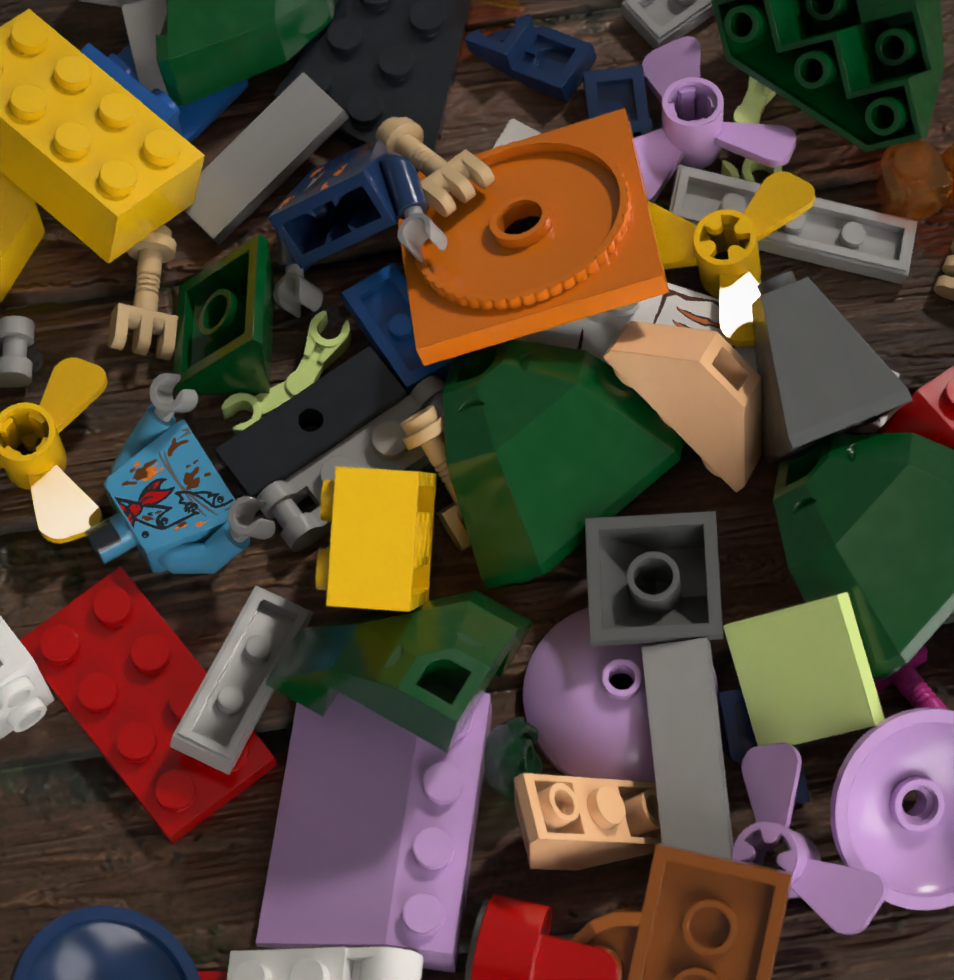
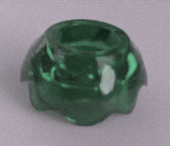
M523 717L508 719L490 732L486 739L484 752L485 772L489 785L500 795L514 801V778L522 773L541 774L542 761L534 750V746L539 738V732L536 727L530 725V722H524Z

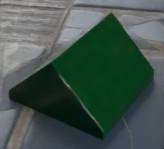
M259 234L179 286L173 374H180L181 379L173 390L180 392L183 389L195 390L197 394L270 393L274 319L273 292L275 287L268 239Z

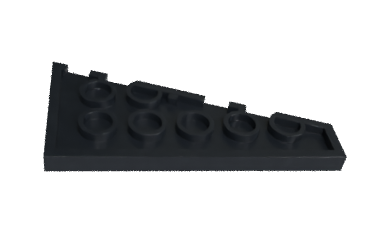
M339 0L336 4L333 20L307 45L273 94L274 100L304 72L349 117L331 136L354 148H358L375 139L378 128L385 120L392 117H407L420 125L424 135L423 144L435 152L438 138H441L445 122V110L451 86L454 85L473 8V0Z

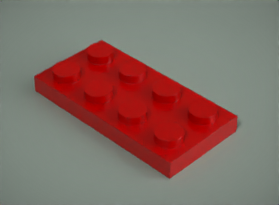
M121 566L19 640L34 659L47 686L172 845L277 766L274 755L254 731L230 775L170 747L172 736L207 672Z

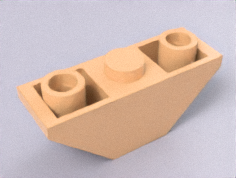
M636 321L628 322L622 327L603 358L612 366L618 379L626 386L633 388L658 413L663 422L673 428L701 457L705 467L713 475L722 478L737 493L745 487L762 456V377L717 331Z
M522 773L514 778L515 808L530 869L577 871L654 853L656 844L662 843L655 782Z

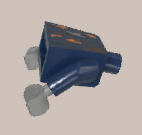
M374 139L309 172L269 215L268 219L275 228L277 235L279 270L285 272V275L278 281L273 292L274 301L281 308L297 318L301 316V304L313 312L319 310L323 301V293L321 289L304 278V271L311 264L397 224L399 218L404 221L398 229L397 237L400 243L418 261H424L421 247L429 238L440 251L446 249V235L424 214L428 209V204L418 173L408 159L395 151H388L382 141Z

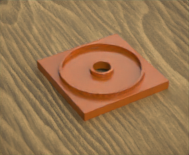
M625 108L474 154V156L490 168L495 181L487 188L482 189L468 179L474 187L476 195L466 203L461 202L451 193H448L454 200L457 209L447 217L442 216L429 205L424 213L446 235V249L440 251L429 238L421 247L424 261L420 262L401 244L415 347L423 366L669 293L633 132ZM417 172L420 182L426 178L424 174ZM530 216L541 217L539 222L526 232L520 234L504 233L508 226L519 219ZM399 218L398 227L404 221L403 219Z

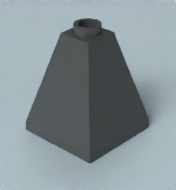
M789 271L757 285L760 297L751 305L757 373L762 377L763 449L768 464L794 455L833 434H846L883 419L912 401L908 388L809 277L796 281L793 271Z

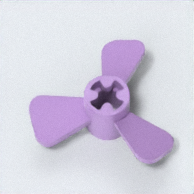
M691 36L678 38L651 51L642 62L645 84L662 104V128L634 138L647 198L652 203L656 201L678 165L696 169L708 167L717 160L723 148L762 165L780 167L790 161L796 146V134L786 126L723 122V95L714 83L700 78L701 45L696 38Z
M782 742L751 748L743 758L741 769L756 823L740 833L733 847L732 859L763 866L766 852L771 853L776 847L783 845L784 842L789 851L780 853L777 856V863L786 872L793 873L788 898L800 896L838 933L844 935L860 933L869 925L886 898L887 885L885 880L874 872L821 861L815 844L807 836L789 829L802 765L801 755L794 746Z

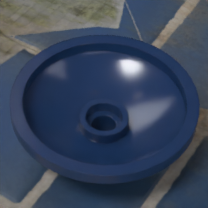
M90 906L66 913L37 932L19 955L10 980H200V976L185 948L158 922L139 912L122 907Z

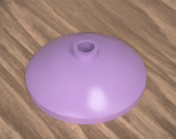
M588 607L571 614L556 624L544 636L533 652L527 666L523 685V707L527 726L535 744L545 758L566 776L655 782L641 647L672 642L590 646ZM714 670L716 692H718L717 677ZM623 673L629 675L634 683L626 690H618L610 684L609 680L612 676Z
M932 707L915 708L902 711L882 720L878 725L869 729L851 748L838 771L834 783L830 807L831 829L836 849L842 862L847 867L867 870L880 875L887 885V895L884 901L902 908L936 910L954 906L953 710ZM914 790L917 796L916 804L911 810L904 812L902 807L903 798L909 791Z

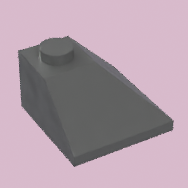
M716 511L585 519L590 646L679 642L705 637L708 640L723 639Z

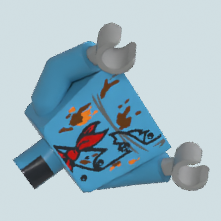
M164 373L153 380L149 392L153 405L148 406L130 433L110 468V476L103 483L110 504L116 514L85 531L103 564L137 547L153 573L169 571L172 574H214L249 545L250 537L265 540L275 533L274 521L260 518L253 522L256 512L266 506V501L248 496L235 500L185 420L182 419L176 423L175 412H189L198 403V395L195 390L191 389L180 391L174 401L173 389L180 382V374Z

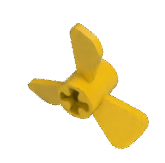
M776 172L769 175L763 181L743 213L730 209L717 210L706 215L697 225L648 201L664 270L698 266L700 281L705 290L714 297L720 298L719 321L723 338L728 343L737 347L755 346L751 304L760 297L757 289L761 277L758 241L809 210L815 202L814 187L792 173ZM727 251L729 259L721 260L714 257L720 252Z
M75 357L64 359L54 367L40 405L26 402L17 403L7 407L0 413V469H5L7 476L16 486L25 490H31L36 521L41 535L48 541L59 544L87 536L86 530L103 521L100 508L64 473L67 456L59 433L105 391L108 383L106 373L102 367ZM20 444H23L28 451L36 450V452L22 455L21 452L15 449Z

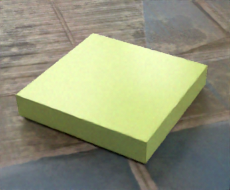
M848 592L723 625L758 746L782 742L793 746L873 727L885 719Z

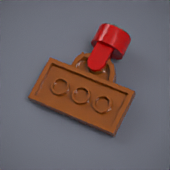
M657 843L643 909H617L596 917L588 922L571 940L550 936L552 924L551 906L493 894L491 899H485L477 917L469 948L465 980H771L793 873Z

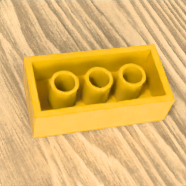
M30 9L0 27V172L108 264L195 202L205 157L203 153Z
M335 466V479L323 480L320 518L321 521L332 522L330 548L326 547V549H319L316 590L327 591L326 606L410 612L423 605L426 601H429L437 474Z

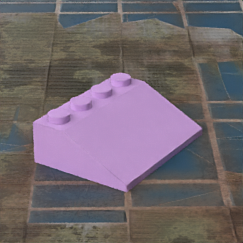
M338 692L323 717L298 702L296 703L256 937L257 947L272 949L394 947L421 954L424 957L422 969L456 972L492 724L490 693H483L448 753Z

